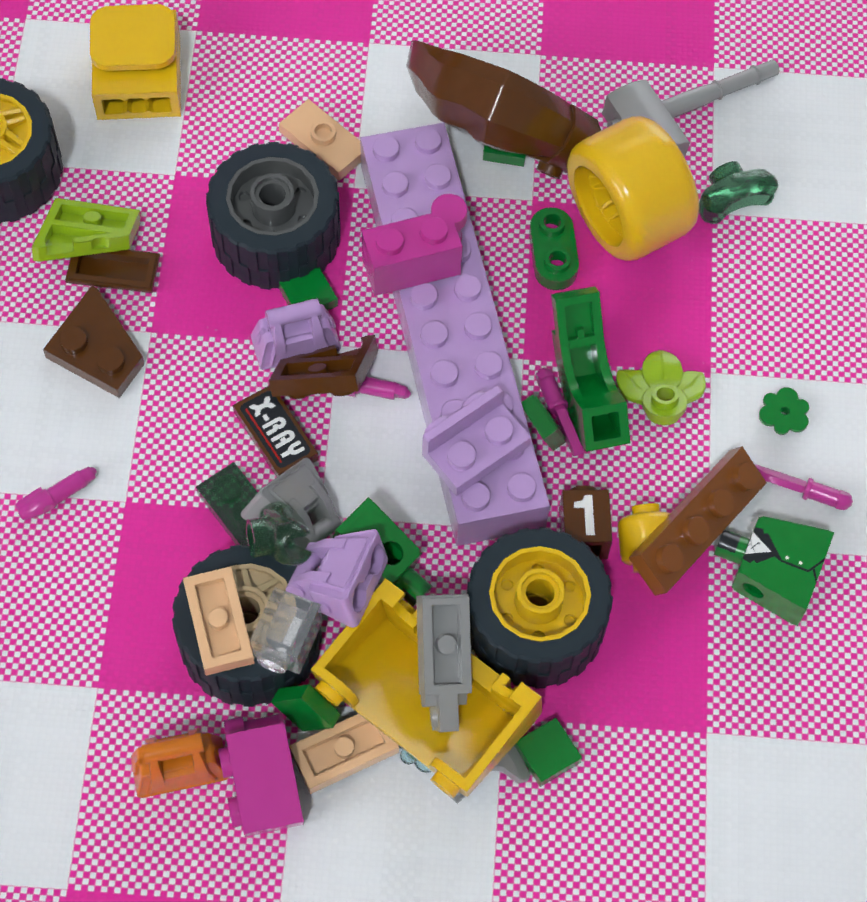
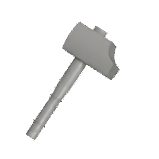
M770 60L757 66L752 65L747 70L719 81L713 80L710 84L690 89L662 101L647 80L631 82L619 87L606 96L602 115L608 122L607 127L631 116H643L655 121L672 137L685 158L690 142L673 118L703 107L716 99L721 100L723 96L748 86L759 85L761 81L778 75L780 72L779 65L775 60Z

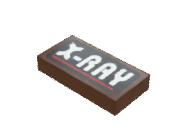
M270 385L233 405L235 415L276 477L303 458H309L312 463L319 460L318 452L281 397H272Z

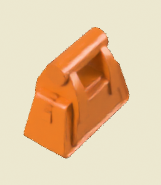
M199 728L188 730V733L161 739L156 737L145 739V744H142V747H138L131 755L137 796L145 798L227 780L228 778H223L218 749L224 748L222 737L211 733L203 734Z

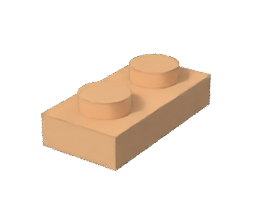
M231 566L183 578L205 675L255 664Z
M360 714L335 724L334 728L324 729L289 746L290 753L310 794L399 753L398 744Z

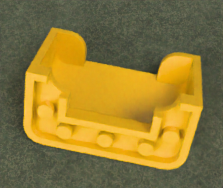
M385 578L373 593L359 625L354 628L346 626L311 668L313 675L319 681L315 689L336 707L342 701L435 773L430 780L445 794L453 799L458 792L468 797L541 715L542 697L523 682L518 687L515 686L511 689L510 677L503 672L499 675L471 653L472 693L467 694V705H458L459 731L437 732L432 730L430 707H422L421 695L419 694L417 609L415 610L409 603L404 601L405 593Z

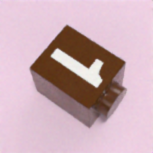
M586 485L576 486L570 490H562L559 505L560 532L563 531L572 535L574 539L580 542L583 541L600 560L608 559L612 545L609 490H597L595 487Z

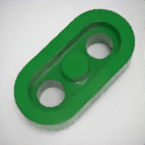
M552 207L541 209L532 217L529 230L534 274L537 281L543 287L550 290H563L575 282L579 267L573 222L570 216L561 209ZM546 224H554L558 227L552 229L548 228ZM560 260L564 264L561 266L553 265L551 261Z

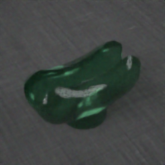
M737 161L725 163L710 174L709 181L711 185L701 195L699 214L705 223L717 224L729 213L748 206L769 205L772 203L775 196L774 193H776L779 186L778 181L772 173L765 169L759 168L743 171Z
M283 502L270 503L260 510L259 518L247 519V542L253 558L270 556L283 565L291 566L302 565L310 558L311 551L301 548L294 541L296 538L307 536L310 530L292 517L294 510L288 504Z

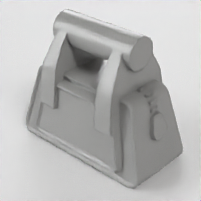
M303 458L262 487L241 512V517L284 543L298 547L302 552L305 551L308 543H316L326 539L341 525L339 517L335 515L328 492L309 458Z

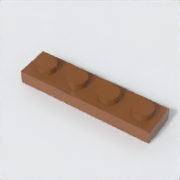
M743 446L729 450L629 557V560L655 596L667 593L767 483Z

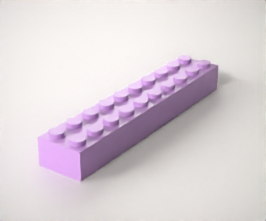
M445 123L360 137L361 168L376 227L430 214L433 201L443 194L458 195L466 203ZM467 207V221L461 230V244L463 246L461 275L393 291L426 427L438 417L444 415L450 417L460 410L464 402L472 394L480 390L487 392L498 385L504 392L503 404L530 435ZM532 439L529 447L457 496L439 476L456 546L500 538L505 534L515 533L519 529L546 528L550 505Z

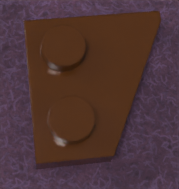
M94 286L89 288L43 349L45 357L118 398L122 396L144 366L142 354L99 290Z
M375 335L361 337V348L338 354L336 346L331 345L308 354H299L281 359L269 379L272 397L289 396L292 399H302L311 394L331 393L334 396H346L358 392L378 352Z

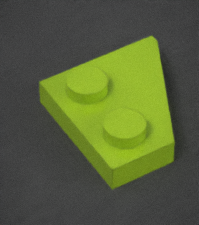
M55 198L32 245L33 261L42 262L128 250L131 248L141 224L140 210Z

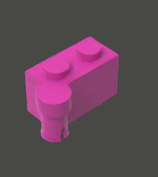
M443 194L433 201L430 214L361 230L362 260L374 296L461 275L463 247L461 244V230L467 221V205L461 197L454 194Z
M282 712L277 715L244 721L243 717L224 720L228 747L220 748L218 751L223 778L233 777L237 796L227 798L233 828L242 826L245 837L304 825Z

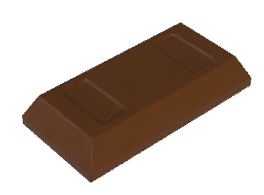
M121 250L71 257L65 282L76 285L152 293L160 253Z

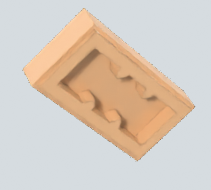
M309 99L279 123V132L294 145H298L299 148L316 154L318 159L328 165L329 171L338 181L361 163L360 140Z

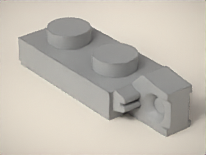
M468 594L416 596L418 675L422 707H430L432 730L437 732L459 731L458 705H467V694L472 693Z

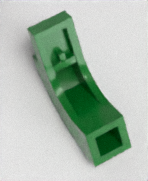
M594 286L551 294L555 330H552L556 364L564 399L568 402L569 417L581 445L588 452L630 444L627 401L615 385L606 354L600 292Z

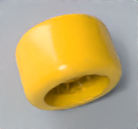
M631 116L585 138L575 145L570 152L567 162V174L574 201L593 236L612 256L624 261L638 260L686 235L696 224L699 214V197L693 175L675 141L655 121L643 116Z

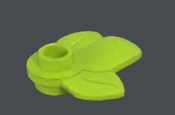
M663 350L650 353L643 362L642 370L622 369L618 370L616 375L617 386L622 396L630 402L642 405L647 418L651 422L664 426L676 423L685 413L687 404L700 399L706 389V380L702 372H683L678 358L670 352Z

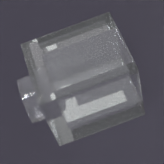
M274 587L251 637L253 657L258 658L257 662L264 668L276 673H285L286 670L300 674L322 624L321 604Z

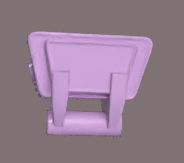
M318 298L266 310L265 318L257 322L251 333L259 367L262 370L276 367L281 359L299 354H308L331 345H335L337 351L341 349L334 319L325 306L319 304Z
M370 529L338 535L316 543H308L286 587L287 593L295 598H304L315 605L319 612L349 627H357L388 563V557L378 531Z

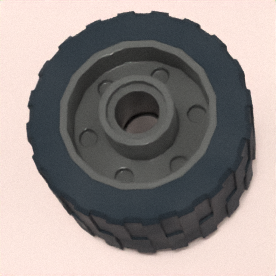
M257 143L230 155L229 159L223 161L217 167V172L211 177L208 184L209 191L206 193L212 244L220 264H223L226 267V271L233 277L239 278L241 282L267 290L279 288V282H286L293 278L306 276L315 268L318 269L320 267L323 272L325 267L334 259L336 248L339 247L340 243L339 192L335 176L329 171L328 165L318 159L313 152L290 143Z

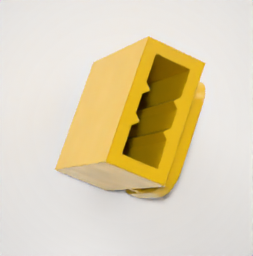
M161 4L104 6L97 9L90 19L92 99L97 120L181 117L180 32L176 10H171Z

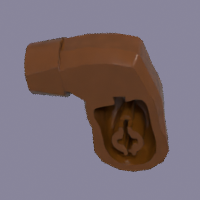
M411 41L406 67L416 93L425 102L432 114L440 121L469 133L477 142L504 152L526 154V156L539 161L536 170L545 175L560 179L562 172L567 173L568 158L575 145L601 131L597 119L547 89L508 69L424 42Z

